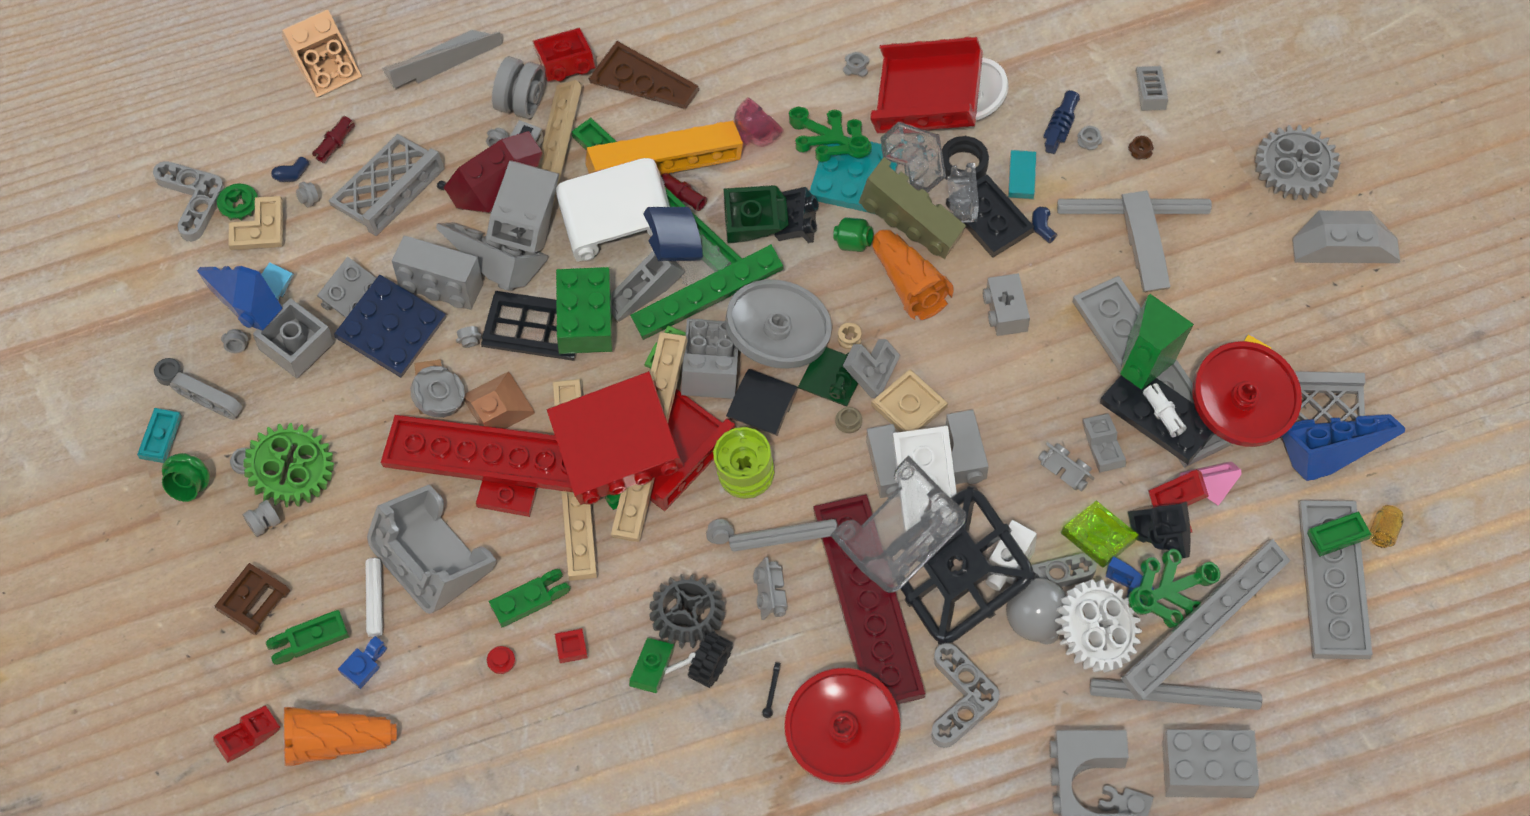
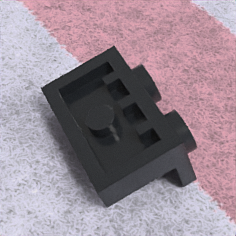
M806 187L783 191L782 194L786 198L789 225L776 232L774 236L778 241L803 237L807 243L814 242V233L817 231L816 211L819 207L816 196L812 195Z

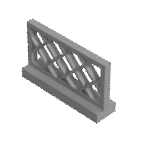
M397 134L328 201L331 206L367 227L369 233L377 236L445 168L437 151L432 148L427 151ZM399 144L405 147L404 152L392 154V151ZM422 156L416 163L410 164L411 157ZM406 159V165L393 167V161ZM388 162V168L375 170L379 163ZM406 172L399 180L393 181V174ZM389 176V182L376 184V177ZM371 179V185L358 187L362 180ZM389 189L382 197L376 198V191ZM371 192V199L358 201V194ZM354 195V202L344 204L340 202L344 197ZM371 206L363 215L359 213L358 208Z
M1295 371L1301 386L1302 397L1305 399L1301 409L1307 403H1310L1319 412L1314 418L1315 422L1321 416H1324L1330 422V418L1333 417L1327 411L1335 403L1347 413L1340 421H1345L1349 416L1354 421H1356L1358 416H1365V373ZM1318 393H1325L1333 400L1324 409L1313 399ZM1344 394H1357V404L1352 409L1340 400ZM1356 409L1358 410V415L1354 413ZM1301 412L1299 413L1298 418L1301 421L1309 420Z

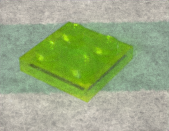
M1097 500L1068 522L1061 531L1063 536L1102 568L1111 562L1113 556H1119L1130 547L1139 536Z

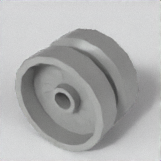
M510 56L505 57L494 80L492 91L493 108L504 113H509L513 110L516 116L526 119L532 118L538 109L545 85V68L543 65L528 62L524 65L521 59Z

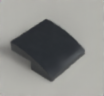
M748 369L726 416L778 436L785 415L790 411L798 387Z

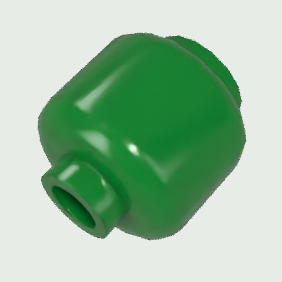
M845 217L838 226H835L833 231V239L837 241L839 248L843 251L863 252L873 242V228L869 226L865 219Z

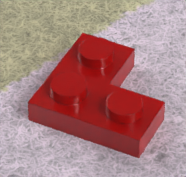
M1197 469L1148 491L1153 506L1187 502V506L1209 497L1202 472Z

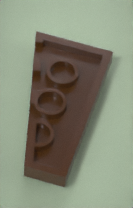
M619 41L614 43L588 78L590 83L682 109L688 107L699 91L697 84Z

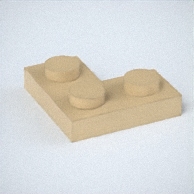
M281 196L256 197L255 221L229 222L230 250L283 247V200Z

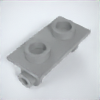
M1047 442L1046 445L1050 448L1049 452L1043 451L1038 457L1041 465L1056 476L1064 468L1066 471L1060 479L1070 485L1075 491L1079 489L1082 492L1088 485V482L1085 481L1087 477L1092 480L1095 479L1089 473L1092 469L1080 459L1075 463L1068 458L1070 452L1058 443L1052 446Z
M765 557L753 573V579L758 589L757 607L761 611L762 620H765L770 613H774L775 617H782L788 609L785 591L775 590V588H783L784 586L782 567L778 565V562H769L768 557Z

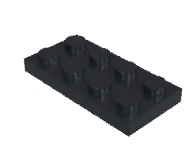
M1121 375L1100 399L1101 405L1187 465L1214 435L1200 418L1195 404L1157 378L1141 390ZM1157 383L1168 401L1173 402L1175 405V412L1187 427L1179 436L1175 432L1176 437H1171L1161 419H1157L1154 415L1155 410L1143 395V391L1151 385L1154 389L1153 384Z

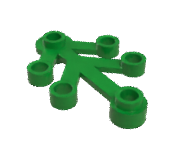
M794 107L789 111V123L794 129L801 130L806 128L820 135L797 137L795 139V146L799 152H807L811 149V146L820 145L815 149V158L820 162H826L830 160L831 155L849 154L855 158H863L872 151L869 139L861 134L862 122L858 119H851L847 122V133L852 135L849 138L843 135L841 125L842 113L839 110H830L827 113V123L831 125L832 129L809 119V111L804 107ZM834 143L840 144V145H838V146H830V147L824 145V144H834Z
M1171 549L1162 555L1165 567L1159 588L1152 590L1155 574L1160 571V562L1156 558L1150 557L1141 563V570L1144 573L1140 587H1136L1130 592L1129 604L1137 614L1146 615L1152 612L1163 618L1167 627L1175 628L1183 621L1182 613L1176 609L1170 610L1157 601L1165 599L1184 609L1188 616L1193 611V607L1197 608L1201 602L1192 601L1178 592L1198 584L1203 586L1215 584L1219 581L1221 574L1216 564L1206 562L1198 566L1194 574L1173 582L1177 565L1181 563L1182 556L1178 550ZM1170 555L1173 556L1174 562L1170 559ZM1149 563L1152 565L1153 571L1149 568ZM1171 615L1175 617L1176 622H1173Z

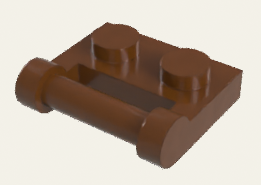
M248 563L215 604V608L221 614L244 627L251 634L256 635L261 629L260 625L281 598H286L290 593V589L282 582ZM267 588L272 589V593L251 619L247 617L246 614Z

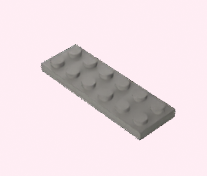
M1300 501L1299 504L1313 659H1371L1372 657L1361 542L1319 557L1307 534L1308 530L1313 527L1357 512L1356 501Z

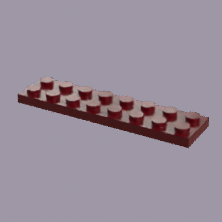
M867 494L813 506L816 522L835 519L838 524L837 535L823 537L821 540L858 670L864 671L882 682L892 694L897 705L925 698L926 693Z

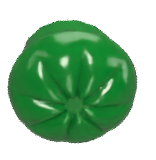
M179 453L167 458L162 465V486L165 492L175 500L182 502L192 501L196 498L198 492L204 491L209 485L210 472L198 457Z

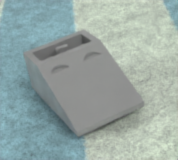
M510 160L490 215L486 240L532 253L544 249L559 173Z
M687 319L686 337L688 341L683 359L681 395L733 399L736 388L738 349L727 333L725 321Z

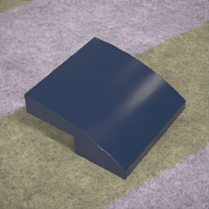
M690 207L646 208L643 215L653 233L648 241L658 261H700L703 258L698 227Z

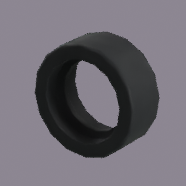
M959 136L947 141L942 147L940 155L942 175L954 185H970L986 175L989 162L988 150L981 141L974 137ZM966 152L976 156L979 160V165L970 170H961L952 166L949 159L956 153Z

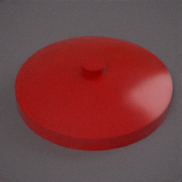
M1238 341L1216 348L1200 364L1193 380V400L1204 424L1218 437L1239 446L1258 447L1275 442L1284 436L1294 425L1301 410L1302 391L1295 371L1280 354L1262 344Z
M834 668L814 675L795 692L786 711L785 736L793 757L808 774L831 784H854L874 776L891 760L900 740L901 718L892 694L877 678L857 669Z

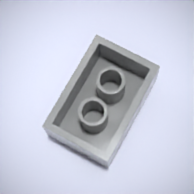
M404 235L392 259L398 286L412 294L423 295L432 301L440 300L456 308L472 310L483 286L478 258L470 254Z
M1166 730L1162 741L1166 797L1254 798L1259 788L1255 730Z

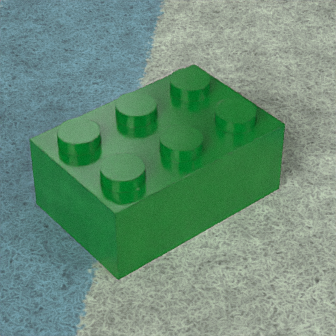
M609 267L556 269L557 342L559 354L612 352L611 280Z

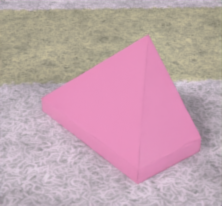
M1232 461L1197 469L1202 472L1209 494L1207 498L1218 506L1242 475L1241 469ZM1194 470L1181 472L1180 476L1185 475Z

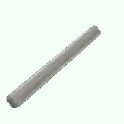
M1058 199L1057 211L1059 214H1124L1122 199ZM1150 199L1154 214H1209L1212 209L1211 199Z
M1092 679L1090 682V694L1092 696L1136 699L1123 681ZM1162 684L1144 699L1148 701L1259 710L1262 706V694Z

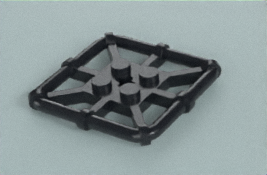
M968 486L967 489L958 492L932 513L923 515L919 523L892 542L887 550L884 551L890 574L905 595V602L909 607H913L930 635L938 641L939 645L952 643L987 617L991 619L996 615L995 611L1025 590L1031 581L1035 580L1036 575L1033 572L1030 561L1011 535V528L1008 524L1002 522L987 498L978 491L977 487ZM975 502L994 528V531L978 543L969 532ZM963 503L959 528L944 538L936 523ZM927 530H929L937 542V545L924 555L899 552ZM998 540H1002L1021 570L992 566L983 552ZM954 559L963 560L961 570L952 571ZM896 561L922 564L931 578L914 590ZM992 574L1020 578L989 602L985 600L977 588V585ZM936 587L945 598L940 627H938L921 601L925 595ZM970 592L980 609L950 631L955 602Z

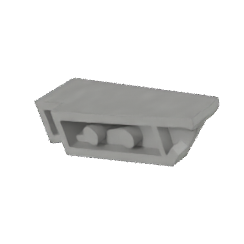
M470 30L408 60L386 66L382 70L393 88L399 87L413 79L419 84L502 45L501 33L495 32L490 34Z

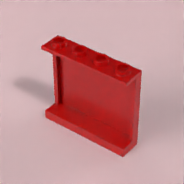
M978 37L880 45L883 55L879 97L877 110H871L870 117L876 133L975 126L983 57Z
M649 371L546 409L574 496L580 505L594 504L601 497L609 494L617 495L623 493L628 487L636 484L645 485L651 482L652 478L660 475H672L679 468L684 467L664 414L655 382Z
M678 389L675 391L668 425L684 467L679 468L672 475L655 477L650 501L664 512L714 460L713 450L717 440L725 432L735 428V424L726 418L722 423L686 395H681Z

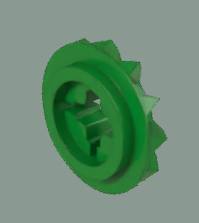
M241 183L232 184L224 188L218 195L217 207L222 216H227L230 220L238 218L242 221L244 216L252 215V211L255 209V198L258 195L249 185ZM242 197L243 204L235 207L233 202H238Z

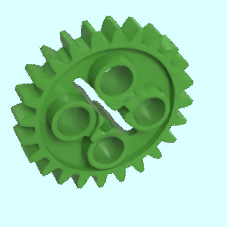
M289 423L287 429H283L282 425L278 424L277 431L275 432L270 427H267V436L259 432L257 436L258 442L255 440L250 441L251 449L245 450L246 459L243 461V467L246 468L244 469V476L249 478V487L255 486L254 494L258 495L264 492L263 501L269 500L272 497L274 498V506L280 500H283L285 507L289 506L290 501H294L297 507L300 506V499L302 498L307 503H310L311 494L320 497L319 488L327 489V481L332 479L330 471H333L334 463L330 462L332 461L333 453L328 452L329 444H321L322 435L313 438L314 429H310L305 433L301 424L297 430H293L292 423ZM297 445L293 454V463H290L286 481L281 485L280 482L284 477V467H287L292 447ZM281 447L284 448L285 451L277 452L274 449ZM302 455H309V456H311L312 458H310V459H303V458H301L300 456H302ZM272 470L277 472V474L268 475L265 472ZM301 478L304 481L297 483L292 481V479Z

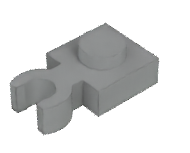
M1104 786L1102 793L1109 795L1112 801L1105 802L1100 800L1098 807L1104 811L1118 810L1117 814L1148 816L1154 797L1125 788L1124 794L1120 795L1113 787Z

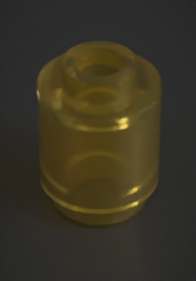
M1385 505L1381 510L1377 511L1370 529L1372 534L1370 539L1377 547L1387 548L1395 545L1404 523L1403 512L1399 508Z

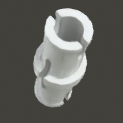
M1157 383L1153 384L1154 389L1151 385L1143 391V395L1155 410L1154 415L1157 419H1161L1171 437H1176L1175 432L1179 436L1187 427L1175 412V405L1173 402L1168 401Z

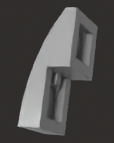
M1109 413L1083 419L1086 437L1099 473L1126 467V459L1117 441V431Z

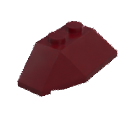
M529 131L503 138L458 167L445 184L444 189L457 209L490 214L509 161L538 168L543 152Z

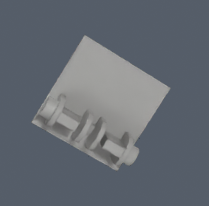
M347 256L318 293L317 297L323 301L321 306L324 309L330 310L333 308L346 318L376 278Z

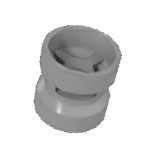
M267 500L259 503L257 509L248 510L242 514L256 537L263 534L269 526L274 527L281 523L275 510Z

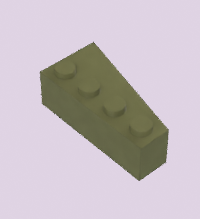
M883 157L868 177L859 204L866 211L875 213L884 219L889 226L896 227L904 232L910 240L925 246L933 255L945 259L961 238L966 225L941 204L935 206L925 190L922 188L916 190L907 182L909 177L902 171L897 174L889 167L891 162Z

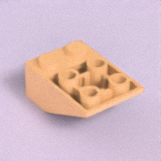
M325 10L283 29L282 38L316 97L362 77L329 10Z

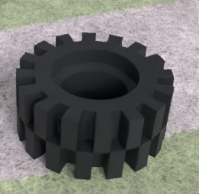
M709 632L705 636L704 641L700 643L699 649L696 650L695 657L691 660L692 664L688 669V677L708 688L713 686L719 679V675L722 674L724 666L728 663L727 659L731 655L733 642L714 632Z

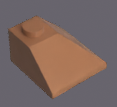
M509 371L465 393L463 399L479 426L506 429L535 414Z

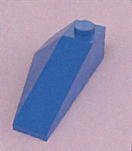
M224 266L221 270L217 267H199L197 270L207 287L238 317L241 324L247 328L253 327L263 331L282 310V306L259 271L243 266H236L233 270L229 266Z
M1391 414L1358 416L1356 421L1349 422L1340 421V418H1330V423L1315 424L1314 419L1295 422L1282 438L1292 467L1306 481H1310L1335 473L1405 433V427Z

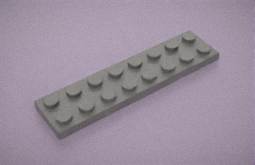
M1117 276L1073 296V303L1119 372H1121L1129 333L1141 311V307L1122 279ZM1176 359L1175 363L1160 374L1157 379L1194 403L1193 383ZM1214 434L1188 465L1180 459L1179 461L1185 468L1230 446L1231 443Z

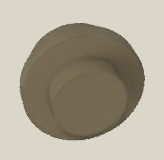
M845 407L836 415V426L844 433H854L862 426V415L853 407Z

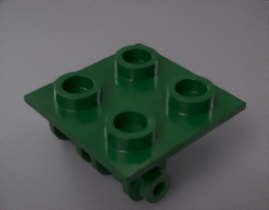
M826 347L820 357L809 363L798 388L847 407L858 386V382L843 367L849 352L843 354Z

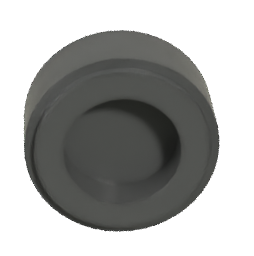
M173 358L162 359L154 367V375L157 381L165 386H170L171 381L178 372L183 373L179 362Z

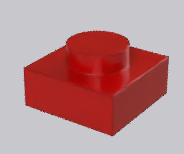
M583 629L555 633L560 664L588 659Z

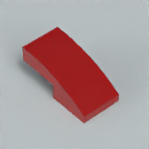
M265 705L240 717L239 724L215 734L213 742L226 762L229 763L269 739L280 730V726Z

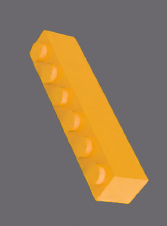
M734 121L718 122L706 126L587 147L586 167L590 174L638 159L650 158L655 161L660 175H662L663 173H673L740 160L743 142Z

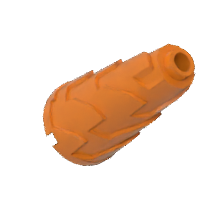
M891 230L878 231L873 237L872 247L886 269L887 275L904 305V310L914 320H916L915 316H918L920 320H924L939 313L948 304L945 300L946 296L949 295L951 298L953 296L954 289L952 283L913 247H910L898 234L895 235Z
M284 707L285 766L336 759L342 755L387 748V746L391 745V741H397L396 724H391L390 719H386V717H368L361 714L337 713L332 710Z

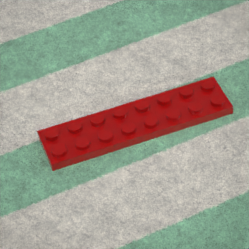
M394 415L381 459V464L384 468L573 492L555 435Z

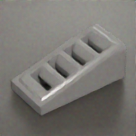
M1136 67L1141 111L1166 110L1168 95L1162 67ZM1143 74H1156V75L1144 76ZM1146 80H1157V82H1145V81H1146ZM1146 87H1158L1155 89H1146Z

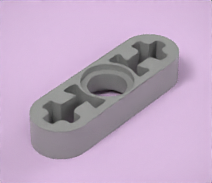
M178 372L170 383L171 388L181 396L226 418L234 420L242 409V405L233 397L186 374Z

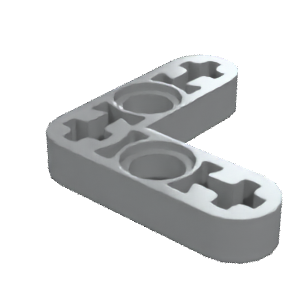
M168 161L158 163L153 169V175L158 185L192 195L177 226L184 240L190 242L198 240L203 235L217 208L218 195L224 189L221 178L211 173ZM187 177L196 178L194 183L190 185L182 184L183 180ZM199 204L208 205V208L203 212L195 211L196 206Z
M1080 553L1031 566L1033 572L1036 573L1035 578L1050 580L1062 588L1091 580L1095 575L1097 562L1090 554ZM1083 563L1084 566H1089L1088 572H1084L1082 568H1079V564ZM1068 565L1071 566V570H1074L1072 576H1070V568ZM1059 568L1065 573V576L1060 580H1056L1050 576L1049 571ZM1059 634L1040 643L1045 645L1056 642Z
M945 643L938 646L935 650L934 664L965 697L939 718L932 727V741L941 748H948L954 745L997 707L1000 696L997 687L956 646ZM942 654L946 656L951 654L952 663L949 660L941 661ZM955 665L957 668L954 672H951L953 671V666ZM968 671L973 674L975 679L973 682L965 684L959 680L958 675ZM979 683H981L980 689L978 690L976 687ZM981 692L984 695H988L990 693L992 695L991 702L989 700H984L982 702ZM962 709H968L973 713L974 717L972 720L964 722L958 718L957 713ZM953 721L955 726L950 730V738L947 736L939 737V729L946 731L951 727Z

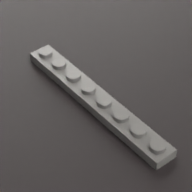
M1273 539L1267 541L1121 678L1138 701L1144 700L1290 562V559Z

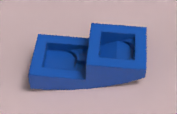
M1114 556L1106 573L1107 578L1129 588L1126 598L1129 597L1130 592L1134 588L1140 587L1143 577L1134 568Z

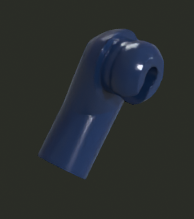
M299 156L293 165L274 167L271 171V176L278 182H295L310 163L306 158Z
M1037 207L1032 214L1034 231L1050 244L1057 237V233L1048 226V216H1051V212L1047 207Z

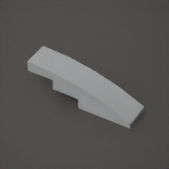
M1148 190L1122 194L1129 243L1133 247L1136 269H1139L1142 291L1144 293L1169 289L1170 282L1165 256Z

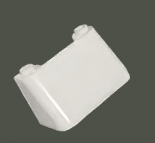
M650 158L638 159L570 179L558 184L556 187L558 203L576 262L593 259L599 252L598 244L645 230L652 236L653 233L643 212L647 207H670L663 179L655 161Z

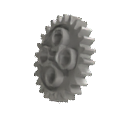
M1288 125L1286 132L1280 127L1277 129L1276 134L1269 132L1268 138L1262 139V143L1258 146L1256 153V172H1261L1259 179L1267 180L1266 188L1274 186V194L1283 191L1284 198L1289 193L1293 194L1294 200H1297L1298 195H1302L1307 200L1310 193L1315 198L1318 197L1319 191L1325 194L1327 188L1332 187L1335 179H1337L1341 163L1338 161L1339 153H1334L1336 146L1328 145V137L1320 139V131L1316 134H1311V127L1305 132L1302 131L1301 125H1298L1297 130H1293Z

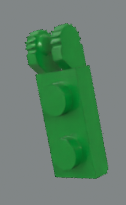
M557 568L549 571L541 578L537 577L490 600L489 605L501 628L551 605L553 601L569 593L571 588L568 583L552 587L548 592L545 587L563 577L561 570Z
M335 610L286 629V632L269 638L266 641L267 649L272 650L281 648L290 642L291 647L274 653L271 656L272 663L280 665L291 661L294 657L303 656L347 639L349 635L340 611Z

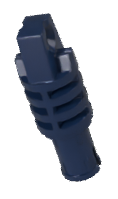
M1068 90L1065 92L1060 107L1056 108L1044 133L1046 153L1055 154L1060 143H1065L1075 120L1074 110L1080 100V95L1075 91Z

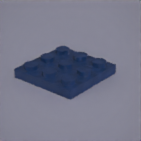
M379 274L336 330L334 336L342 343L402 378L444 322L446 314Z

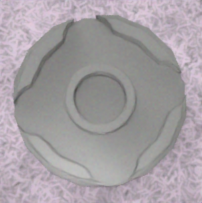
M430 366L418 372L413 379L410 392L411 398L419 410L432 417L444 418L454 414L460 408L465 392L460 378L455 373L448 372V369L442 366Z

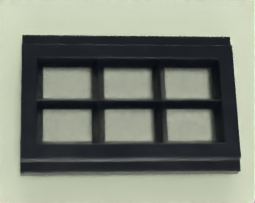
M495 291L484 328L481 347L575 361L577 353L559 354L557 342V305L555 299Z

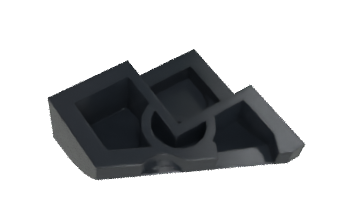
M1187 502L1138 507L1128 511L1133 539L1143 543L1149 542L1155 548L1162 551L1176 549L1180 552L1182 559L1190 557L1191 532Z

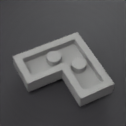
M878 339L871 354L862 344H853L843 367L871 398H876L883 392L900 354L887 339Z

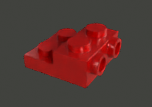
M580 27L533 40L534 50L540 60V64L545 68L547 81H562L566 76L586 74L595 68L592 50Z

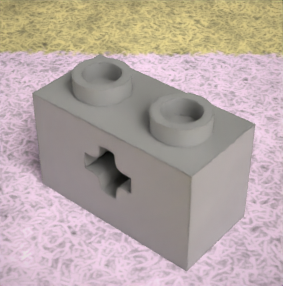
M1019 273L988 278L987 287L983 289L984 303L990 306L991 311H988L990 327H995L997 336L1028 332L1030 316Z

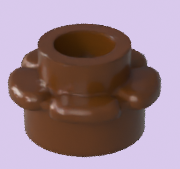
M1137 136L1129 144L1128 149L1132 157L1148 159L1153 154L1154 146L1148 137Z

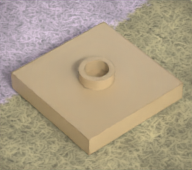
M909 369L872 400L871 406L888 422L894 424V427L899 432L923 429L948 407V403Z

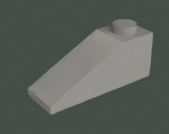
M652 251L611 293L612 315L620 322L667 291L685 271L676 261H658L654 251Z

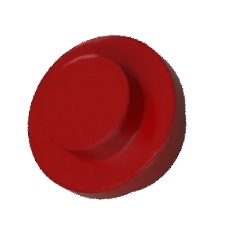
M495 647L487 655V665L496 674L508 673L515 665V655L508 647Z

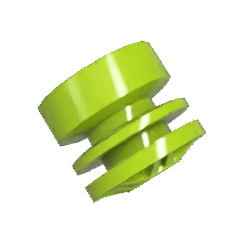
M748 427L734 428L725 432L717 440L713 450L718 479L723 489L730 495L742 499L754 498L764 493L771 486L775 476L771 448L766 437L756 429Z

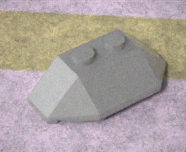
M1318 211L1292 240L1295 263H1400L1398 239L1371 211Z

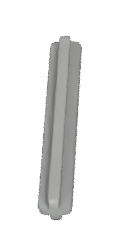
M835 519L736 534L729 537V545L732 551H740L835 536L838 534V524Z

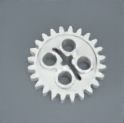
M1104 580L1082 582L1075 585V588L1068 590V596L1061 598L1064 606L1057 608L1062 617L1055 619V622L1062 625V629H1059L1056 633L1065 637L1060 644H1068L1069 646L1066 654L1074 653L1076 655L1074 659L1075 664L1084 661L1083 669L1086 670L1092 667L1095 673L1102 670L1104 673L1123 667L1122 664L1130 662L1129 656L1137 653L1133 646L1141 643L1135 637L1136 634L1142 633L1141 629L1135 627V623L1140 622L1141 619L1133 617L1134 611L1128 606L1129 597L1126 599L1122 598L1123 590L1120 589L1114 592V584L1105 585Z

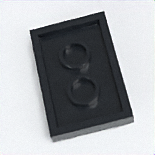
M988 174L946 199V206L966 225L969 232L992 258L1034 233V225Z

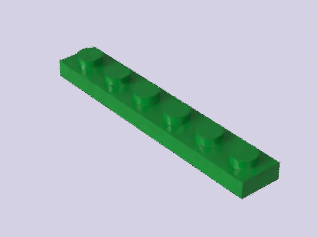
M772 244L631 314V318L642 339L645 340L665 330L667 326H673L734 295L745 285L764 280L784 270L783 264Z

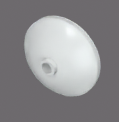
M983 57L976 120L982 119L997 110L1005 100L1008 92V78L1004 69L995 61Z

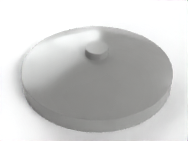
M760 280L745 285L731 298L725 317L727 333L737 349L748 358L774 368H797L815 361L825 351L832 330L831 319L823 303L805 288L782 280Z

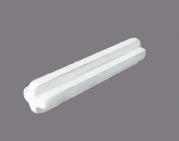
M369 558L365 562L366 632L369 637H380L383 634L382 564L379 558Z

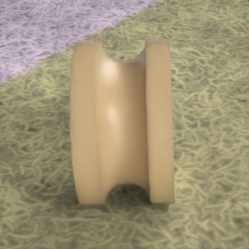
M855 323L841 325L838 330L839 345L844 349L851 350L853 344H861L862 332L860 327ZM848 333H853L854 338L851 337V340L845 338V334L848 336Z

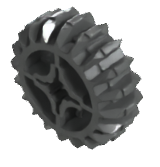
M693 573L689 580H685L684 575L681 574L679 581H675L670 577L668 580L669 586L661 583L659 586L660 592H654V601H651L649 604L652 611L649 613L650 620L654 622L652 624L653 629L659 631L661 639L668 637L669 644L679 641L681 649L685 646V642H690V646L694 648L696 645L695 641L699 640L701 643L709 632L715 633L714 630L722 628L720 621L725 619V612L722 611L725 609V602L721 600V592L715 591L713 582L706 585L704 576L699 581H696ZM676 599L677 604L670 609V612L664 614L668 604ZM710 608L706 619L699 624L698 617L704 613V610Z

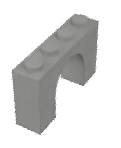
M968 410L947 414L945 426H948L955 485L967 482L969 484H976L987 479L989 466L974 411ZM894 424L867 429L866 443L880 498L888 497L894 499L900 497L892 433H895Z
M1057 730L1054 741L1049 743L1050 758H1055V768H1051V785L1057 787V796H1053L1052 799L1053 814H1058V816H1133V814H1098L1088 811L1078 803L1072 791L1073 779L1087 769L1126 767L1129 758L1127 730Z

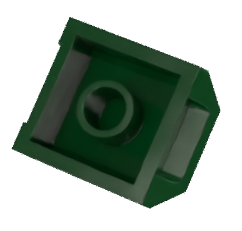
M778 186L723 188L727 243L762 238L781 231L789 225L786 198Z

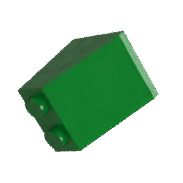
M1149 294L1129 333L1120 375L1141 390L1175 363L1194 324L1152 294Z

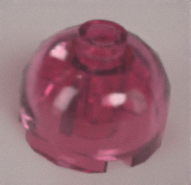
M749 97L743 100L735 111L734 123L745 145L749 142L756 146L769 145L783 132L780 125Z

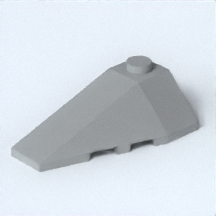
M455 222L437 223L436 229L460 252L476 256L480 271L489 280L498 283V287L504 290L512 291L516 287H525L547 261L548 255L539 251L532 253L488 241L486 236H483L482 231Z

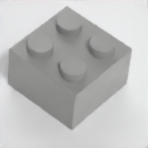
M291 298L282 306V310L263 331L257 329L253 333L258 349L296 379L334 343L329 327Z

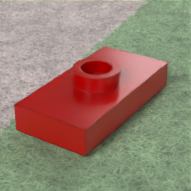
M482 481L476 506L477 508L530 517L536 497V489Z

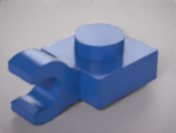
M376 636L373 637L367 644L364 652L356 648L338 668V671L361 689L380 669L375 661L387 650L384 642Z

